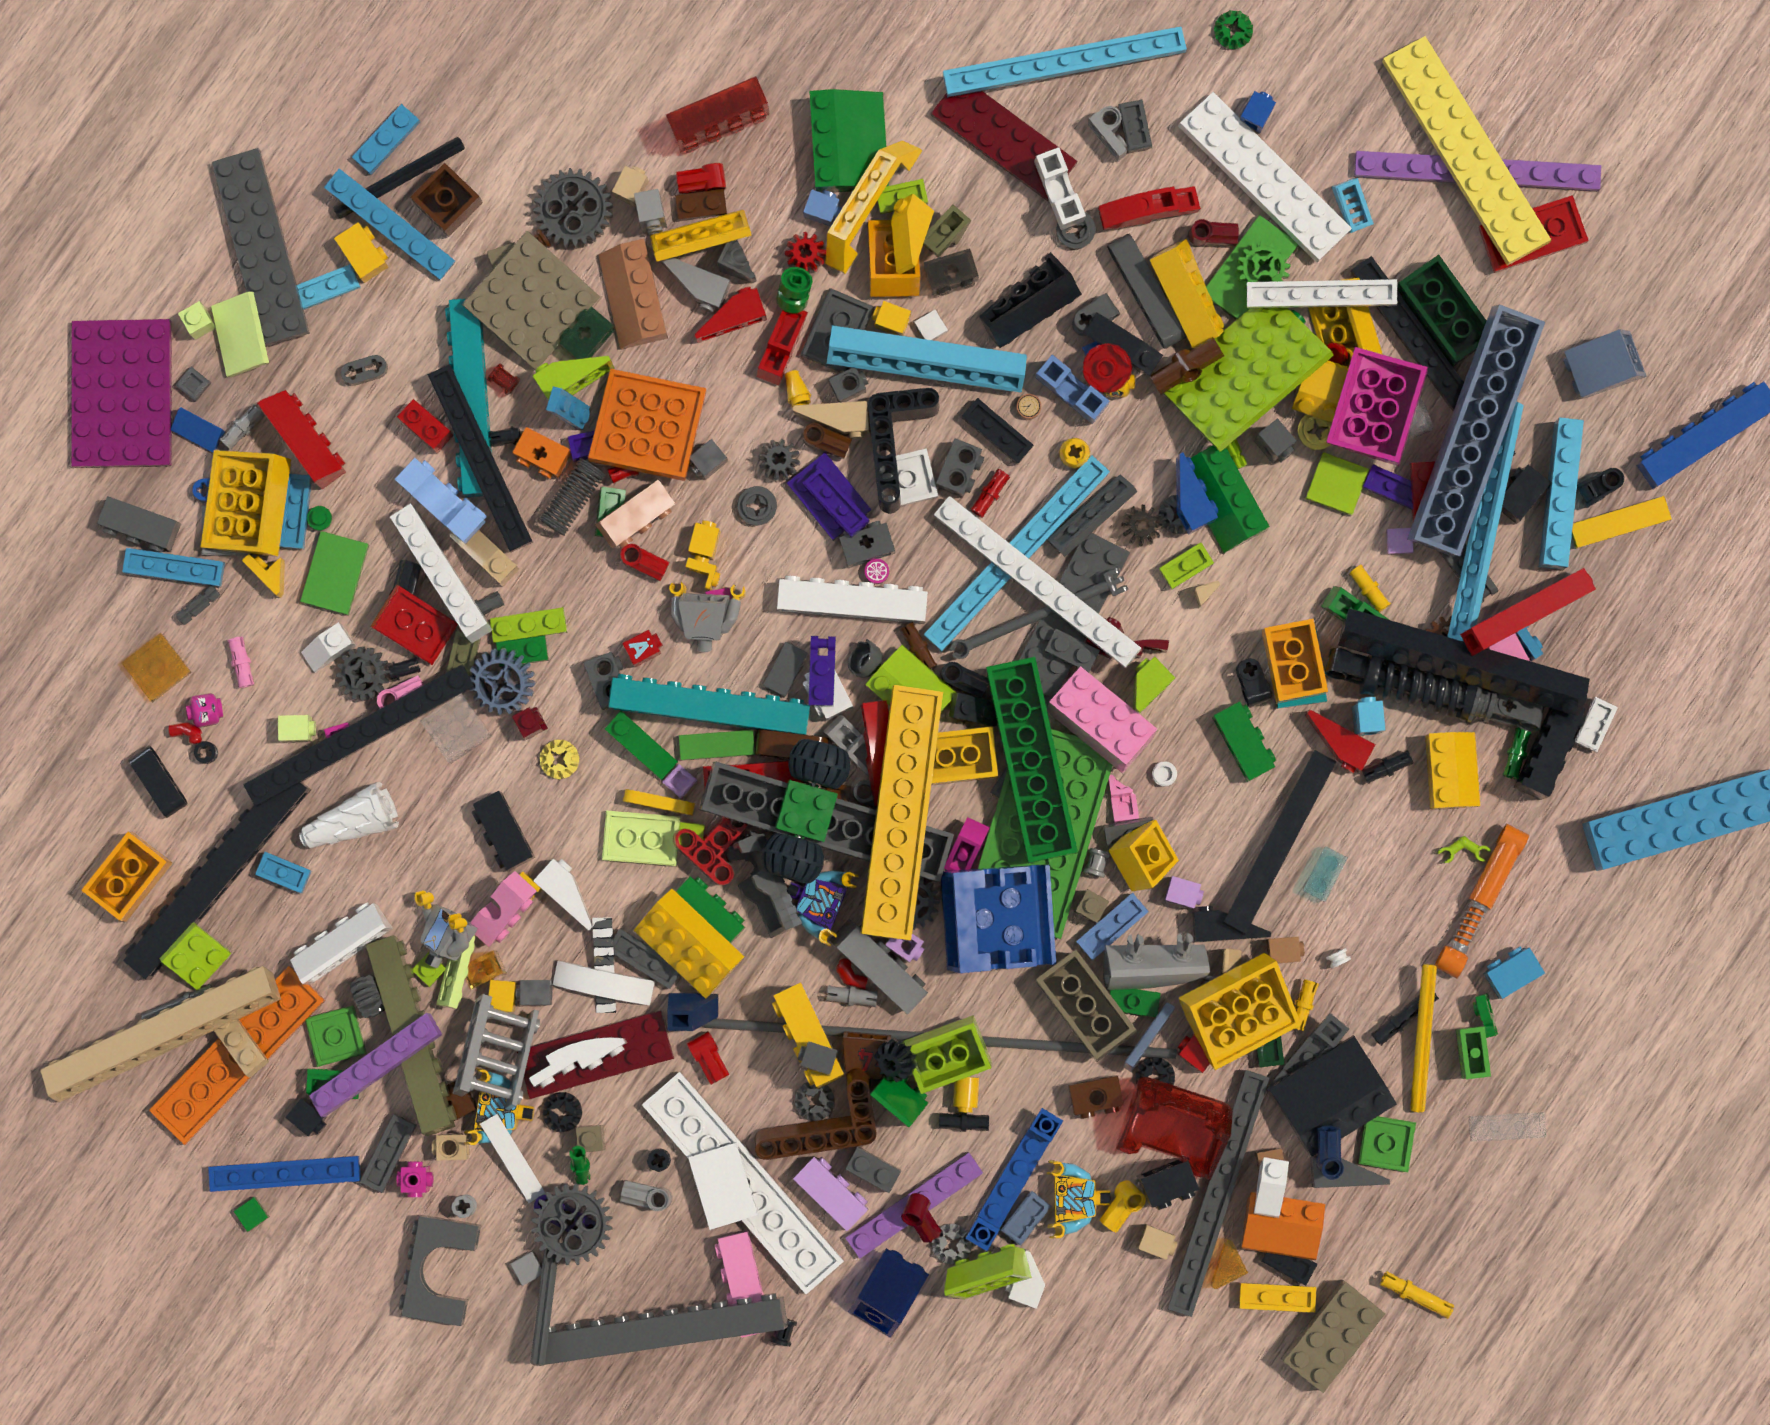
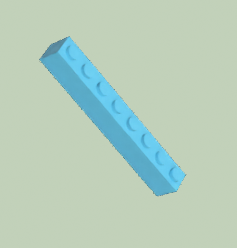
M832 325L826 364L1022 392L1027 354Z

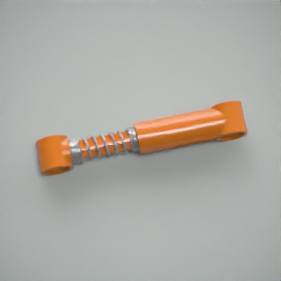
M1507 823L1505 824L1497 838L1496 846L1469 897L1471 902L1468 907L1470 909L1465 911L1466 916L1462 917L1463 922L1459 923L1460 928L1456 929L1457 934L1453 935L1454 940H1451L1448 946L1445 945L1435 962L1437 969L1456 979L1460 976L1468 960L1466 955L1469 949L1468 944L1473 942L1471 938L1476 936L1474 932L1478 930L1477 926L1481 924L1480 920L1482 917L1484 918L1483 914L1487 913L1488 909H1492L1517 857L1521 854L1528 841L1529 834Z

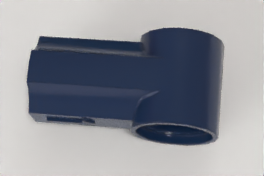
M1328 1125L1318 1128L1316 1166L1330 1180L1338 1179L1344 1171V1166L1341 1162V1129ZM1334 1161L1333 1167L1325 1169L1328 1162Z

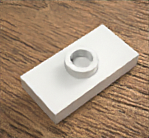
M1594 697L1585 715L1584 724L1578 730L1575 737V743L1595 753L1598 752L1618 707Z

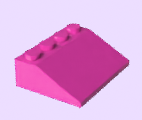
M1355 347L1326 443L1399 466L1428 367Z

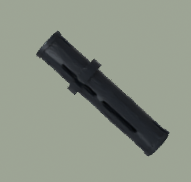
M1435 993V996H1434V1002L1437 1001V1000H1439V998H1438V996L1436 995V993ZM1420 995L1394 1016L1390 1015L1386 1023L1371 1033L1380 1046L1396 1033L1404 1031L1403 1028L1418 1016Z

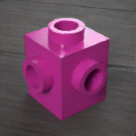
M410 1161L408 1166L401 1167V1172H397V1187H401V1193H407V1197H422L423 1193L429 1192L430 1187H433V1172H430V1166H423L422 1161ZM411 1175H415L418 1179L415 1185L410 1183Z

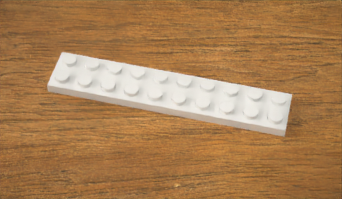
M681 1072L676 1074L642 1104L687 1158L737 1142L758 1212L757 1216L742 1221L805 1294L809 1293L844 1262Z

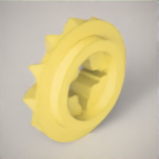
M1306 414L1299 422L1298 437L1302 444L1311 450H1323L1331 445L1326 442L1332 423ZM1314 421L1319 428H1327L1321 432L1320 441L1316 434H1308V432L1314 429Z
M553 740L546 744L540 753V766L542 770L554 779H565L571 776L578 768V751L573 744L566 740ZM567 751L563 758L567 767L559 763L551 767L555 761L552 752L561 755Z

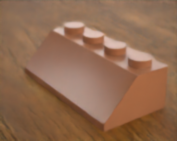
M639 239L622 243L599 254L620 349L668 339L645 240Z

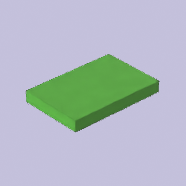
M321 531L300 602L349 615L369 544Z

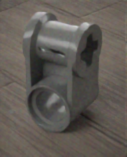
M1107 293L1099 296L1076 313L1072 322V328L1076 334L1086 336L1083 332L1087 326L1085 324L1080 325V320H1088L1090 323L1096 312L1110 321L1120 315L1119 310Z

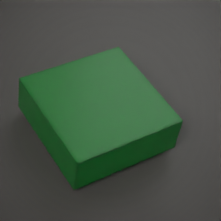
M253 1197L233 1211L247 1232L269 1218V1215L256 1197Z

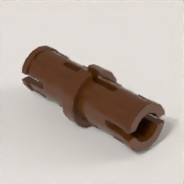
M914 622L907 624L906 627H902L900 631L910 646L909 651L914 653L929 669L937 666L927 648V641H923Z

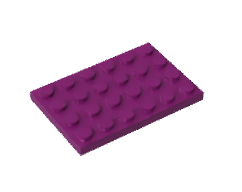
M170 319L72 321L71 466L73 468L172 466V321Z

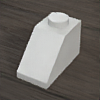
M338 622L318 635L301 653L314 673L354 648L356 644L344 626Z
M1263 1158L1259 1167L1254 1214L1279 1218L1286 1188L1289 1161Z

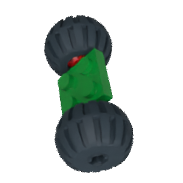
M801 739L790 752L788 766L793 778L809 784L806 785L788 780L775 829L792 833L794 836L781 833L772 835L763 847L762 864L764 870L770 874L808 884L819 876L824 865V855L820 845L804 840V837L820 842L825 841L838 795L818 787L838 789L846 781L850 773V758L848 752L839 747L820 741Z

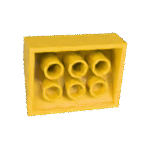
M214 450L201 548L278 556L291 459L270 453Z
M1266 953L1247 961L1178 998L1186 1019L1214 1070L1227 1065L1301 1025L1278 963Z

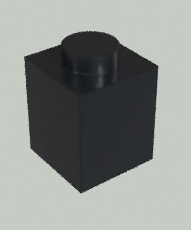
M305 1097L298 1101L285 1118L309 1137L313 1134L319 1135L327 1125L324 1121L328 1116L321 1117L314 1104Z

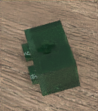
M591 306L588 311L584 309L576 318L577 323L572 329L567 328L560 337L562 341L559 344L574 359L592 358L616 329L611 322ZM581 332H589L591 337L589 339L583 338Z

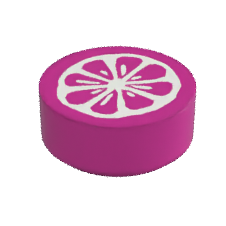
M873 559L866 564L865 577L869 582L881 584L887 580L889 567L885 561Z

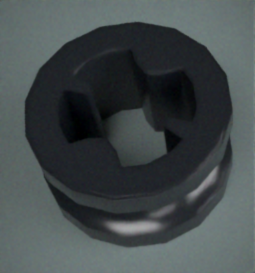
M202 741L196 745L194 756L199 762L210 764L217 759L218 749L213 743ZM210 746L211 757L206 756L205 759H202L201 756L203 754L200 753V750Z

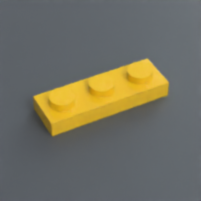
M1240 1282V1309L1315 1313V1286Z

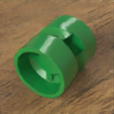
M790 267L782 273L776 300L778 306L785 312L799 313L807 307L813 283L812 276L808 271L799 267Z

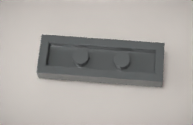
M619 929L613 939L614 955L671 989L680 974L654 949L624 930Z
M393 1114L360 1183L384 1193L417 1126L416 1124Z

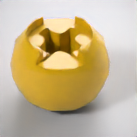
M1073 437L1062 443L1059 456L1064 465L1069 468H1080L1090 458V448L1084 440ZM1072 447L1075 450H1081L1079 458L1076 459L1075 456H1069Z

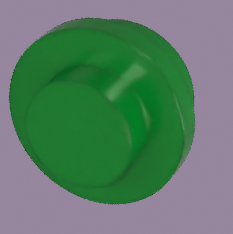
M324 506L313 507L307 515L308 524L315 530H325L332 523V514Z

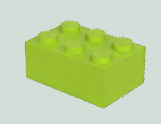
M974 1015L904 1040L906 1046L912 1045L911 1052L917 1054L914 1060L918 1064L913 1071V1075L921 1094L992 1068L990 1055Z

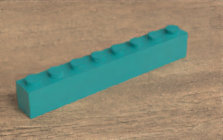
M466 299L449 300V307H445L446 321L451 324V331H447L448 346H452L453 355L449 356V364L454 370L492 453L491 437H489L490 418L483 323L462 306ZM454 433L455 443H459V441H458V439H457V437H456V435H455V433ZM459 444L460 452L456 453V465L461 467V477L457 478L458 490L463 492L465 498L482 497L484 495Z
M618 674L617 678H612L608 709L757 730L762 729L803 735L807 733L810 706L804 704L805 700L790 698L789 702L780 701L779 696L765 695V699L756 698V693L741 691V695L731 694L730 689L716 688V692L706 691L707 686L692 684L691 688H684L680 682L667 681V685L657 684V679L642 678L641 682L632 680L633 676Z

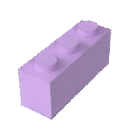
M814 1156L793 1179L848 1231L868 1210V1207L865 1206L868 1201L858 1191L853 1194L847 1188L850 1185L849 1182L840 1174L836 1177L829 1170L832 1166L823 1157L817 1159Z

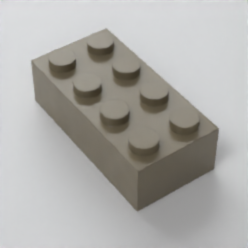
M1074 950L1036 979L1038 986L1096 1062L1136 1033L1137 1029L1077 950Z
M1342 1280L1281 1359L1324 1393L1386 1313L1346 1281Z

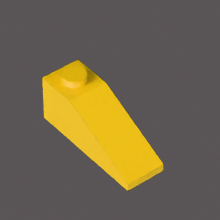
M914 194L904 199H899L893 208L894 213L891 225L896 272L899 275L916 267L934 213L931 207Z

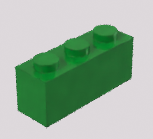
M1239 701L1213 715L1212 719L1245 780L1249 782L1275 768L1274 762L1276 758L1270 748L1266 749L1263 745L1262 740L1265 738L1258 726L1254 728L1250 721L1253 716L1246 704L1242 706Z
M690 876L676 892L726 940L732 943L746 928L742 924L745 920L735 910L732 913L726 910L724 906L727 903L718 894L711 896L706 891L709 886L699 877L694 880Z

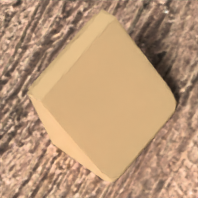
M1218 580L1195 588L1194 594L1199 608L1220 586Z
M1222 950V974L1241 965V950Z

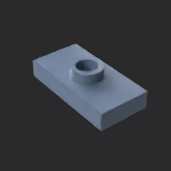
M1031 1191L1002 1227L1001 1231L1021 1246L1052 1206Z

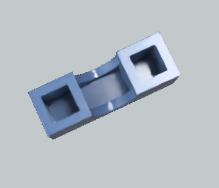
M1051 355L1036 373V379L1091 424H1094L1109 405L1110 401L1091 385L1088 387L1072 374L1071 369L1054 355Z

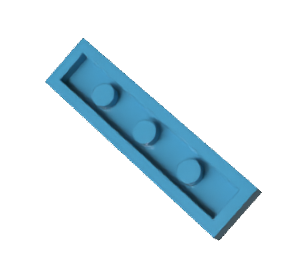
M126 548L122 572L221 587L225 562Z

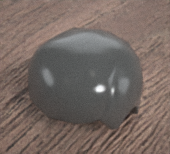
M866 639V642L859 641L857 648L852 651L848 659L849 670L853 675L860 678L873 675L882 664V652L876 644Z

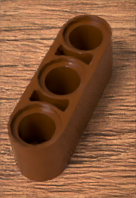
M758 729L755 754L789 759L790 752L801 739H810L829 744V738Z

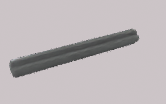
M547 1248L544 1250L530 1363L534 1366L545 1365L558 1264L556 1263L557 1255L553 1254L550 1258H547L549 1252Z

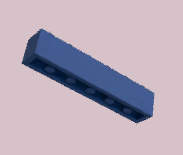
M1763 381L1757 385L1753 382L1742 390L1744 395L1736 398L1733 395L1722 403L1724 408L1718 412L1713 408L1701 416L1704 421L1698 425L1692 422L1681 429L1683 435L1676 439L1672 435L1660 443L1663 448L1657 452L1651 449L1640 456L1642 461L1636 466L1651 488L1655 489L1770 413V389Z

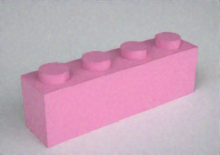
M749 1231L719 1237V1243L715 1244V1250L718 1259H723L725 1267L721 1269L723 1283H728L730 1293L726 1294L728 1304L737 1303L736 1299L751 1297L752 1301L762 1300L761 1295L764 1294ZM755 1334L744 1335V1336H741V1338L747 1337V1336H751V1335H755Z

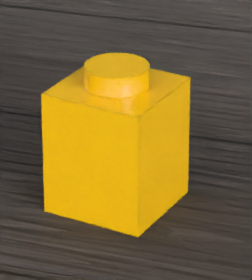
M883 301L881 307H876L872 320L876 321L875 328L893 335L904 336L911 317V311Z
M702 520V524L695 523L688 550L689 554L714 560L721 533L720 528H716V523Z
M490 980L489 996H492L490 1005L501 1011L515 1012L516 985H518V982Z

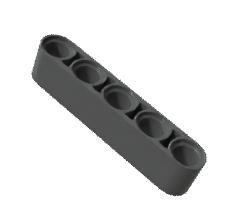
M1127 234L1108 244L1107 248L1161 346L1167 349L1187 338L1179 319L1132 236Z

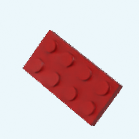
M1573 195L1532 208L1551 241L1508 266L1483 225H1480L1478 228L1494 273L1586 244L1589 240Z

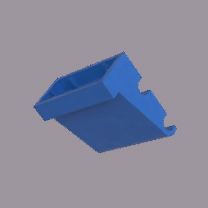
M1050 865L943 871L941 891L948 971L970 973L991 971V969L1036 967L1037 965L1045 964L1056 965Z

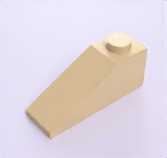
M867 401L793 406L794 415L820 424L822 427L844 436L849 435L850 439L864 438V434H869Z
M480 530L466 544L454 533L450 535L501 586H504L520 570Z

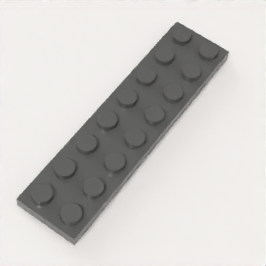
M255 148L213 161L214 173L246 292H254L265 347L310 334L261 150Z
M1091 533L1078 545L1059 583L1073 594H1076L1106 580L1103 573L1117 567L1121 571L1130 552ZM1120 572L1116 575H1112L1113 579H1116ZM1110 590L1083 602L1099 614ZM1056 613L1039 620L1019 659L1036 658L1046 708L1049 701L1060 690L1072 666L1044 651L1054 630L1058 629L1082 642L1086 639L1082 633Z

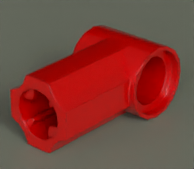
M711 163L699 169L676 172L679 194L704 190H726L724 166L722 163Z
M627 544L622 548L620 554L624 565L660 582L670 563L640 548L636 544ZM630 549H634L639 553V557L635 562H628L625 559V553Z
M709 1031L687 1042L696 1062H699L711 1085L730 1075Z

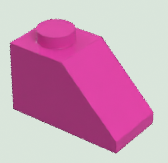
M967 817L944 869H971L990 827Z

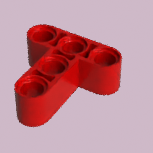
M723 817L703 840L690 829H680L673 836V844L712 882L725 885L731 882L734 872L721 855L748 825L742 823L741 826L734 827L730 819ZM719 831L726 835V842L721 846L714 842V835ZM682 833H688L691 836V843L687 847H683L679 843V836ZM700 850H706L709 853V860L705 864H701L697 860V854ZM723 866L728 874L726 879L719 881L715 876V871Z

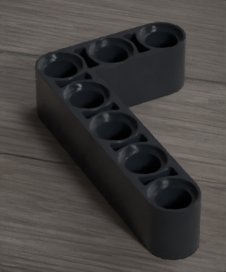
M932 388L876 393L868 400L878 502L880 509L885 513H895L901 506L892 422L931 418L937 415L940 409L939 395ZM926 400H931L934 402L932 405L929 406L923 404V402ZM901 403H908L910 406H908L907 408H900L898 405ZM878 405L885 407L881 411H877L874 408ZM879 428H886L888 430L885 433L876 432ZM887 450L890 452V454L887 456H881L879 455V452ZM885 473H890L893 475L889 479H884L881 477ZM886 496H893L895 500L887 502L884 498Z

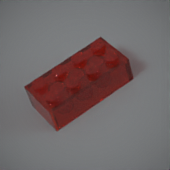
M755 76L666 114V118L680 153L684 151L690 153L697 150L702 143L707 141L708 143H714L722 138L721 135L728 132L731 134L740 132L749 123H761L767 119L766 116L770 115L766 97Z

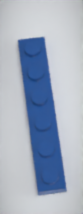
M360 1156L208 1167L210 1192L361 1181Z

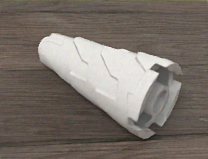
M381 782L373 783L356 793L357 795L345 800L338 807L318 816V819L302 827V832L299 833L302 844L312 849L397 828L399 821L393 822L392 819L398 817L388 790L383 789L380 791L379 788L383 784Z

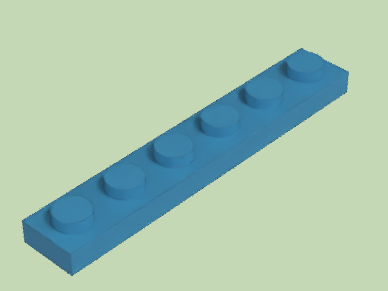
M340 168L325 185L324 188L439 280L443 279L456 262Z

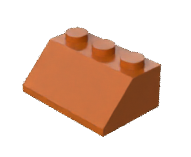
M1251 1192L1246 1203L1241 1248L1316 1260L1323 1231L1326 1204L1283 1197L1280 1216L1275 1218L1254 1214L1256 1193Z

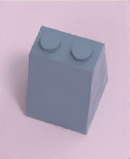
M1619 329L1564 351L1566 355L1564 364L1569 372L1572 371L1575 379L1572 381L1573 388L1576 394H1580L1582 398H1588L1647 377L1631 332L1628 330Z

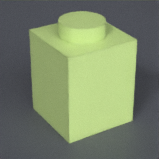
M200 301L178 313L189 334L195 340L216 329L215 323Z
M278 716L279 741L312 742V736L316 735V722L312 721L311 716Z

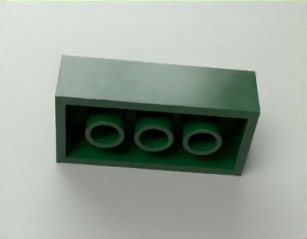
M1438 254L1398 282L1397 291L1450 364L1455 366L1476 351L1487 320Z

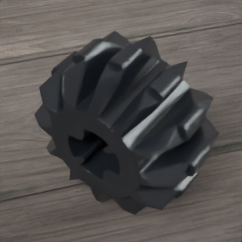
M896 1038L883 1042L873 1056L877 1060L874 1066L881 1069L880 1075L885 1074L887 1081L894 1079L896 1083L910 1077L918 1064L914 1060L917 1054L911 1052L912 1045L906 1046L904 1039L897 1041Z

